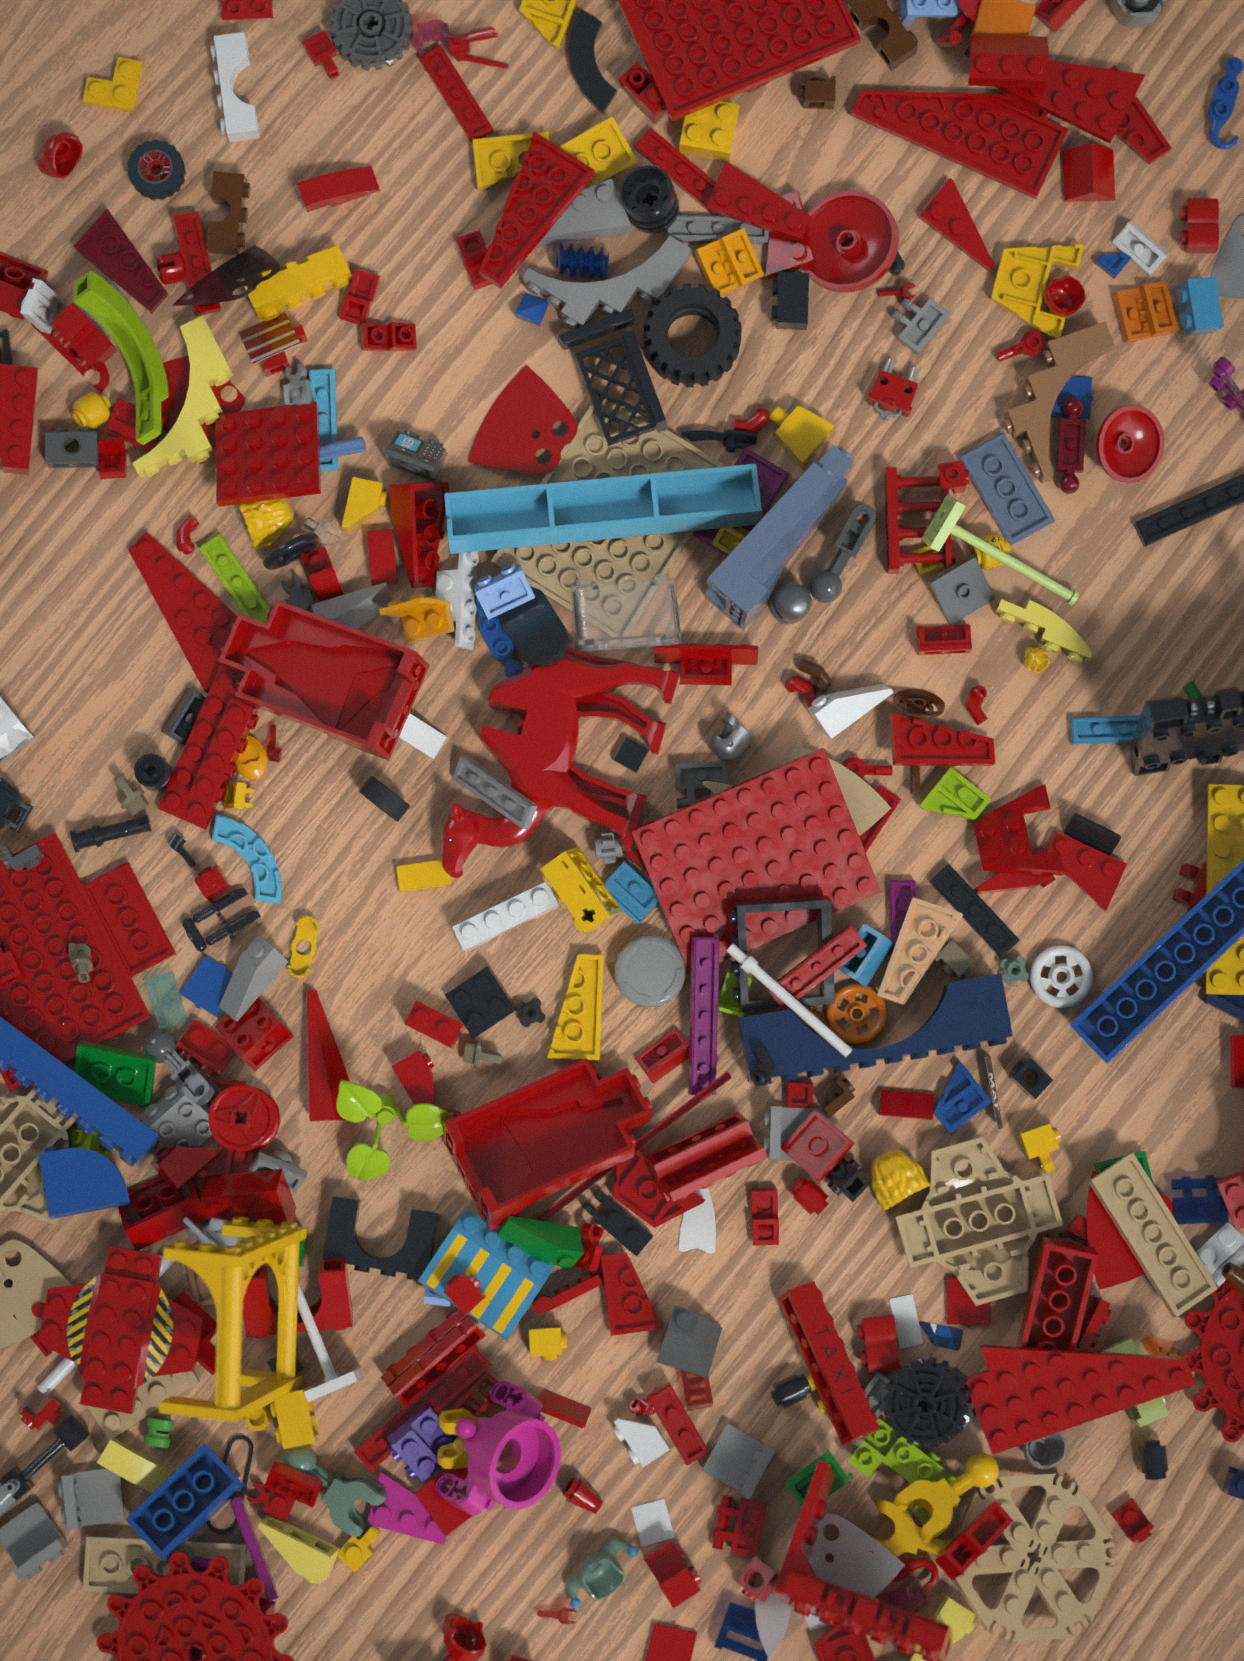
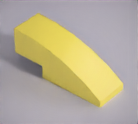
M116 1438L110 1439L97 1461L99 1465L151 1493L174 1473L173 1470L143 1452L132 1449Z

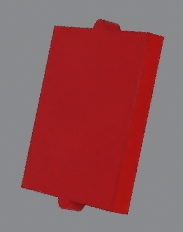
M947 1277V1324H962L967 1327H971V1325H991V1302L975 1306L958 1279Z
M654 1623L645 1661H691L697 1633L679 1629L677 1625L671 1627Z

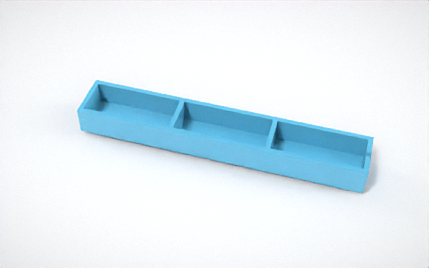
M756 464L444 493L450 554L757 525L762 519Z

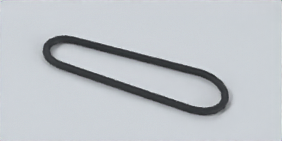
M238 1435L230 1440L223 1463L226 1465L231 1446L236 1440H245L249 1444L250 1450L243 1481L245 1486L242 1487L241 1491L244 1501L254 1446L248 1437ZM210 1519L206 1522L210 1530L218 1535L232 1533L238 1526L236 1519L230 1529L219 1531L211 1525Z

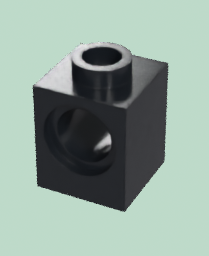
M1031 1058L1025 1062L1020 1059L1011 1069L1014 1074L1010 1079L1032 1100L1036 1099L1053 1081ZM1026 1070H1032L1036 1075V1081L1032 1085L1025 1083L1023 1080V1074Z

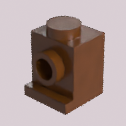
M831 76L830 81L815 77L805 80V84H799V100H803V109H834L836 76Z

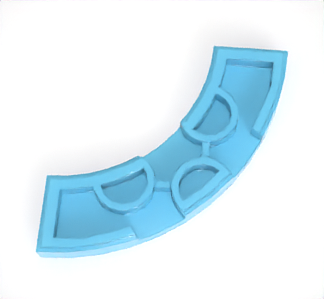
M216 815L212 841L231 847L245 859L254 878L255 900L281 904V875L277 862L268 846L254 831L244 824L225 816Z

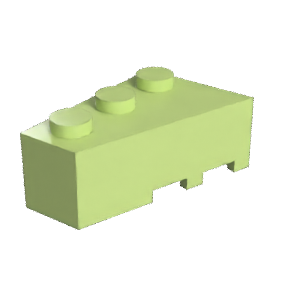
M1129 1337L1099 1350L1100 1352L1144 1355L1139 1342H1134ZM1163 1396L1126 1409L1132 1424L1138 1427H1143L1170 1414Z

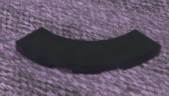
M581 9L570 34V67L581 93L588 102L604 114L617 95V90L604 79L595 60V42L602 27V22Z

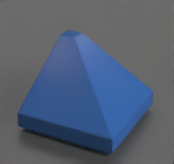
M525 293L515 313L516 318L540 326L549 303Z

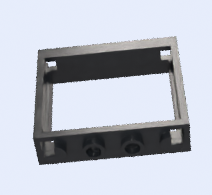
M828 896L734 901L733 909H730L729 916L730 924L734 925V935L730 936V945L734 943L747 955L745 913L817 909L819 948L833 937L831 899ZM736 959L731 962L732 976L736 977V987L732 988V994L734 996V1003L737 1002L741 1010L780 1007L773 997L749 999L748 974L741 968L742 965ZM834 972L819 983L820 994L804 995L798 1001L803 1006L835 1004Z

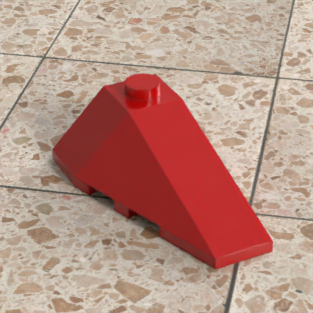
M449 482L389 484L391 514L411 588L434 587L440 559L437 553L439 542L444 539L445 531L442 530L444 517L446 516L444 493H449Z

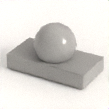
M283 1150L273 1151L269 1155L259 1152L248 1169V1172L282 1169L290 1191L295 1193L306 1179L308 1172L294 1166L291 1156Z

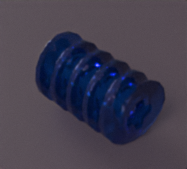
M559 242L556 269L559 267L560 274L564 275L567 268H569L571 276H575L577 270H579L581 278H584L589 271L591 279H595L599 272L601 280L604 281L608 273L610 251L605 255L604 248L600 247L598 253L595 254L593 246H590L588 251L584 252L582 244H580L577 251H574L573 243H570L567 250H564L563 242Z

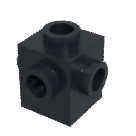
M844 1157L826 1176L830 1181L827 1186L837 1196L842 1193L852 1202L871 1183L861 1173L864 1169L854 1159L847 1161Z

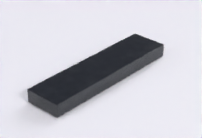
M947 864L929 881L955 911L963 914L962 918L999 958H1002L1020 941L950 864Z

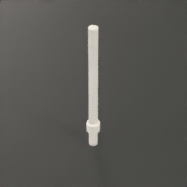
M734 943L727 949V952L742 965L741 968L747 974L751 973L844 1057L849 1055L853 1049L757 965L759 962L752 956L748 957Z

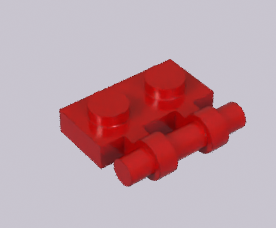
M722 1494L721 1503L717 1505L716 1513H719L716 1528H713L712 1537H714L712 1548L722 1550L724 1540L732 1541L730 1552L757 1557L767 1503L740 1498L739 1508L731 1507L733 1496ZM729 1516L737 1517L734 1532L726 1531Z

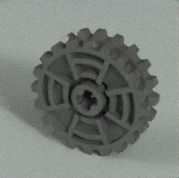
M340 0V4H334L332 7L334 15H330L329 19L331 23V38L335 44L334 48L337 52L340 51L342 53L341 57L344 61L350 59L353 67L357 68L360 64L367 71H369L370 67L374 66L376 70H382V65L393 66V60L395 58L401 60L403 58L402 51L409 50V39H413V23L411 13L408 11L409 6L406 2L402 3L401 0ZM371 24H375L372 30H368Z

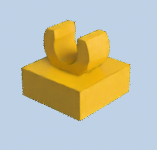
M227 783V793L224 798L223 809L242 810L243 808L253 807V804L245 802V794H254L255 791L251 788H246V783Z

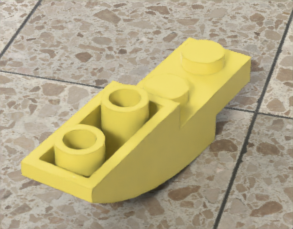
M1002 599L999 602L995 611L996 614L1000 615L999 619L1013 624L1014 621L1024 625L1023 629L1031 633L1037 634L1038 631L1042 632L1039 643L1044 644V649L1053 653H1058V651L1068 654L1067 658L1078 663H1082V661L1087 662L1091 658L1092 652L1085 641L1066 621L1054 612L1031 600L1028 601L1025 609Z

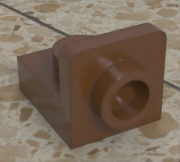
M838 1076L834 1079L835 1084L843 1093L839 1095L835 1092L824 1101L827 1106L823 1110L829 1118L855 1098L852 1093L855 1091V1088L847 1078L841 1080Z

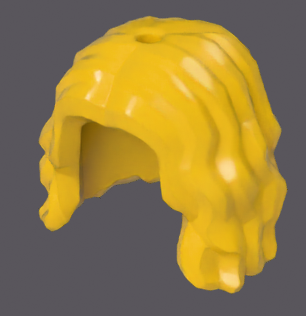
M288 498L237 504L253 541L252 545L256 550H260V548L269 546L272 542L277 541L291 527L294 519V512Z
M888 1150L877 1156L872 1162L870 1168L872 1189L882 1210L886 1211L908 1196L930 1186V1179L924 1173L922 1166L901 1150Z

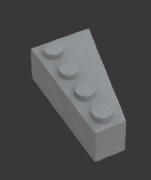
M612 179L584 189L536 247L560 244V242L583 241V239L594 237L604 238L609 237V235L631 234V224Z

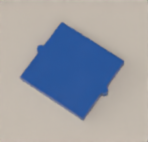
M1072 376L1056 398L1050 417L1067 418L1063 412V404L1069 398H1077L1083 404V412L1078 419H1090L1091 401L1094 399L1091 396L1092 377Z
M204 955L180 995L195 1003L196 1008H203L217 1017L222 1010L219 1008V1005L233 973L226 969V965H219Z

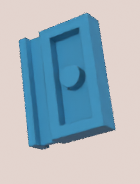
M627 860L620 865L605 883L622 910L637 924L659 902L652 883Z

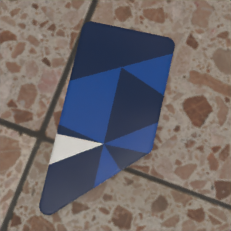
M923 1321L919 1322V1325L934 1346L953 1350L960 1349L962 1329Z

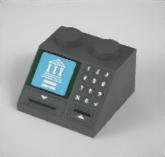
M405 430L404 433L397 431L384 453L388 465L433 482H437L447 456L446 449L443 448L442 443L432 439L426 442L419 439L418 434Z

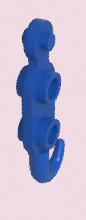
M1237 57L1227 60L1225 64L1226 76L1219 79L1216 84L1208 112L1210 120L1209 138L1211 143L1219 149L1232 148L1239 139L1238 136H1234L1230 142H1223L1219 138V131L1230 118L1239 92V83L1236 80V76L1241 73L1243 62Z
M476 597L475 605L479 614V628L493 657L498 661L504 662V672L508 678L520 674L522 666L513 659L514 645L500 619L496 616L488 620Z

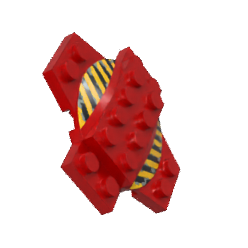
M110 1245L105 1271L102 1274L93 1278L89 1283L55 1287L47 1290L38 1342L73 1361L75 1367L82 1375V1379H84L80 1405L133 1414L139 1386L155 1376L195 1371L205 1317L167 1297L164 1287L158 1282L163 1255Z

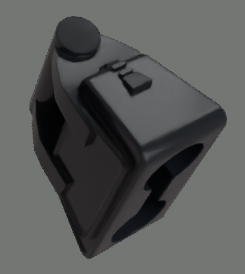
M0 778V829H3L6 825L19 833L34 806L27 802H22L20 800L21 793L2 778ZM16 806L21 807L15 820L11 822L9 818Z

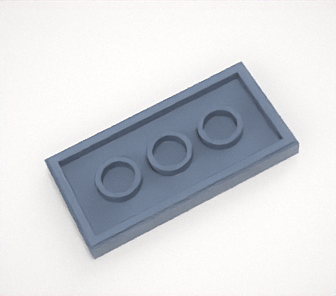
M1004 432L959 456V461L964 462V469H968L971 482L1005 540H1008L1010 547L1055 522L1054 517Z

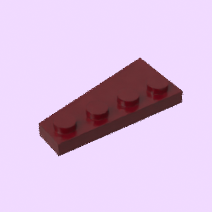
M108 209L103 212L73 246L75 250L151 314L168 296L167 291Z

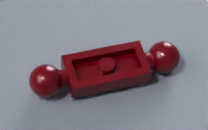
M1069 398L1064 402L1063 412L1067 419H1060L1058 428L1056 471L1065 472L1059 480V488L1066 494H1072L1078 490L1080 482L1075 473H1082L1084 469L1086 420H1078V417L1083 412V404L1077 398Z

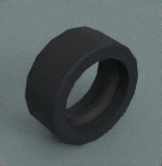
M370 776L359 790L364 797L397 822L410 807L407 802L373 776Z

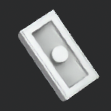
M1132 220L1126 224L1112 241L1125 254L1132 257L1131 259L1149 275L1170 254Z

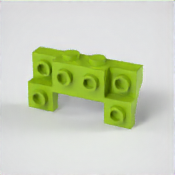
M878 1418L880 1429L865 1437L847 1460V1462L868 1478L882 1461L911 1484L917 1480L938 1482L942 1478L949 1484L956 1479L955 1476L939 1465L941 1461L939 1457L930 1450L926 1454L917 1448L919 1446L918 1442H914L912 1445L908 1444L907 1437L902 1436L899 1438L896 1435L897 1431L890 1428L880 1418ZM914 1506L911 1509L924 1522L927 1523L930 1520L928 1511L923 1507Z

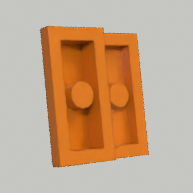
M981 0L972 34L1029 36L1036 6L1018 0Z
M1166 281L1143 284L1139 288L1116 291L1112 294L1124 343L1158 337L1179 330Z

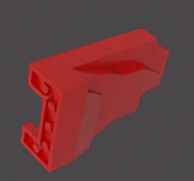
M278 600L268 612L267 624L241 614L238 615L237 619L230 626L229 638L226 644L221 647L218 660L227 669L244 675L236 686L235 696L249 705L326 733L332 739L388 761L390 760L430 666L416 651Z
M586 1058L444 1122V1144L489 1231L499 1228L507 1216L519 1217V1213L530 1204L634 1156L636 1141L630 1130L650 1122L651 1111H653L650 1100L647 1096L643 1097L639 1090L641 1086L635 1074L631 1075L628 1068H625L601 1079L596 1066H591Z

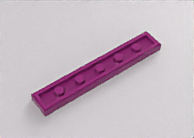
M692 937L689 1095L698 1094L716 1080L719 937Z

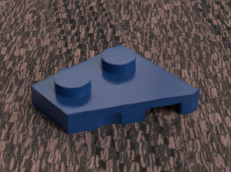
M961 1062L957 1064L956 1070L934 1111V1115L949 1134H952L992 1104V1101Z

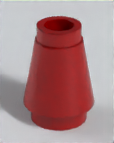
M572 1478L562 1493L566 1498V1502L593 1514H596L603 1504V1500L582 1479Z

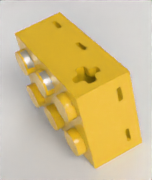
M579 847L556 854L549 863L541 868L543 880L550 888L553 887L559 895L557 899L560 905L570 911L574 917L572 918L574 925L578 930L584 931L585 934L599 929L623 912Z

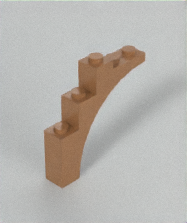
M1106 321L1048 341L1045 351H1043V357L1047 366L1051 365V368L1027 376L1025 385H1023L1026 398L1032 401L1007 410L1005 419H1003L1005 430L1008 434H1012L1013 439L1024 437L1022 439L1023 449L1026 454L1030 453L1033 461L1031 463L1033 475L1035 478L1039 477L1041 484L1050 481L1054 476L1049 457L1048 430L1056 398L1064 385L1077 371L1092 360L1112 351L1114 342Z

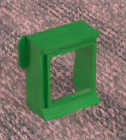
M829 1450L785 1481L802 1507L819 1460L829 1463L835 1475L829 1496L853 1478L851 1473L848 1475L844 1473Z

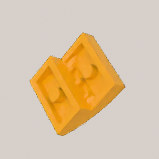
M744 228L694 251L710 290L712 291L715 288L720 291V296L765 276Z

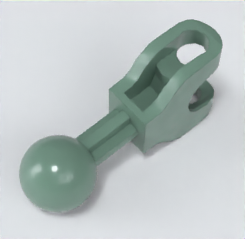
M307 1445L288 1448L284 1453L283 1464H287L288 1467L324 1481L321 1488L326 1493L322 1500L329 1506L333 1524L353 1537L360 1536L366 1524L365 1520L355 1510V1500H363L373 1506H378L387 1498L386 1489L368 1475L348 1476L342 1471L335 1478L317 1465L316 1455Z

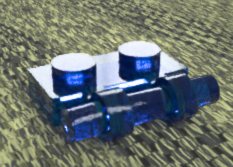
M1205 1175V1178L1191 1179L1190 1176H1182L1181 1179H1171V1189L1182 1190L1183 1195L1182 1198H1172L1174 1217L1177 1224L1228 1222V1210L1222 1196H1216V1188H1218L1216 1181L1224 1177ZM1192 1189H1206V1196L1192 1197Z

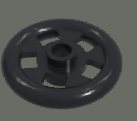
M306 533L288 540L276 547L264 558L263 566L268 570H274L302 558V555L311 552L318 545V535Z

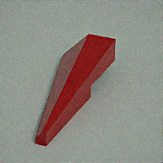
M307 990L309 1121H346L337 1111V1097L340 1081H350L317 990Z

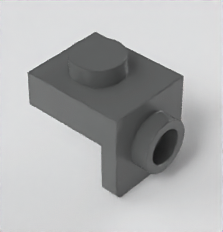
M6 844L1 846L4 853L0 856L8 869L12 867L17 872L25 867L27 870L34 868L41 863L40 859L45 856L41 848L36 844L14 856L9 846Z

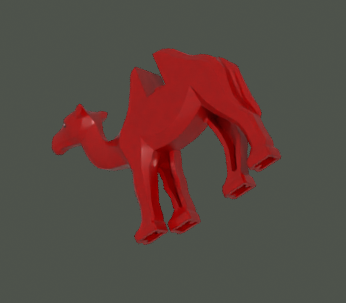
M566 647L567 652L556 663L547 667L529 665L520 674L497 683L490 692L488 705L491 708L521 715L517 727L518 735L480 725V740L508 773L512 788L538 806L529 829H522L504 815L498 818H491L466 810L459 803H454L443 826V870L453 878H460L463 874L462 867L477 844L501 848L521 844L530 837L547 813L554 808L570 810L587 821L608 828L620 838L623 851L631 852L634 839L630 830L639 827L646 795L614 787L601 779L587 775L574 765L579 742L580 718H605L619 721L642 735L647 741L651 753L658 755L666 723L651 720L636 709L625 697L605 691L624 685H642L655 688L661 694L664 703L672 704L679 673L671 670L664 671L657 667L600 657ZM599 802L612 803L624 808L629 819L607 809Z

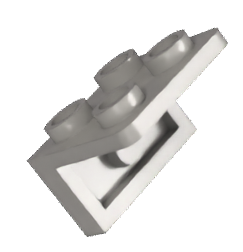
M177 1084L169 1087L165 1091L164 1096L156 1103L149 1105L141 1116L144 1124L159 1135V1141L164 1146L198 1148L212 1135L209 1129L208 1113L201 1106L191 1101L179 1089Z
M771 1106L770 1112H765L764 1127L769 1128V1138H764V1149L766 1154H768V1160L794 1161L780 1147L816 1108Z
M105 1468L66 1473L61 1476L62 1481L58 1482L59 1496L64 1497L65 1508H61V1519L63 1524H67V1530L78 1529L88 1525L119 1522L125 1518L122 1484L119 1475Z
M34 1503L0 1528V1543L17 1566V1569L13 1572L19 1580L25 1576L28 1579L34 1577L42 1571L41 1564L47 1560L50 1563L56 1561L64 1555L62 1549L69 1545L40 1503Z

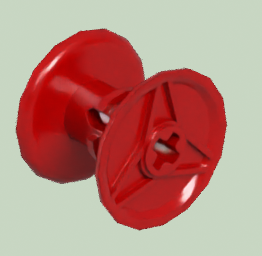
M244 1084L230 1086L220 1092L211 1103L208 1113L209 1129L215 1140L227 1149L242 1152L259 1151L269 1145L277 1135L281 1122L279 1108L273 1097L262 1089ZM242 1114L248 1115L246 1117V1120L248 1121L246 1124L241 1123L243 1121V1117L241 1116Z

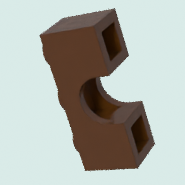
M851 0L847 4V10L860 31L871 25H879L887 32V36L878 43L876 52L891 71L916 54L918 40L911 30L907 31L902 25L901 16L897 11H892L888 7L887 0Z
M214 171L211 197L214 204L228 206L230 213L223 221H208L206 248L209 253L236 256L240 253V248L245 246V232H242L243 223H247L248 208L245 207V199L250 198L251 183H247L245 174Z

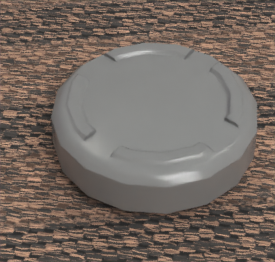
M656 935L640 936L628 942L619 952L615 963V981L621 993L630 1002L643 1007H660L672 1001L681 991L686 978V965L679 949L668 939Z

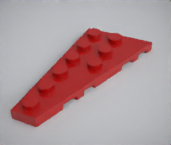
M533 132L529 149L523 157L520 172L516 175L505 203L504 213L496 226L495 236L492 243L489 244L480 267V276L501 289L593 179L595 170L538 133Z
M145 532L128 551L203 690L207 693L211 688L220 665L223 666L218 662L219 652L229 638L232 622L238 616L150 534Z

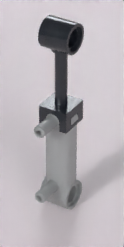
M73 1414L53 1431L57 1440L23 1471L16 1466L0 1479V1517L35 1486L30 1481V1478L60 1450L66 1447L71 1452L90 1435L89 1431Z

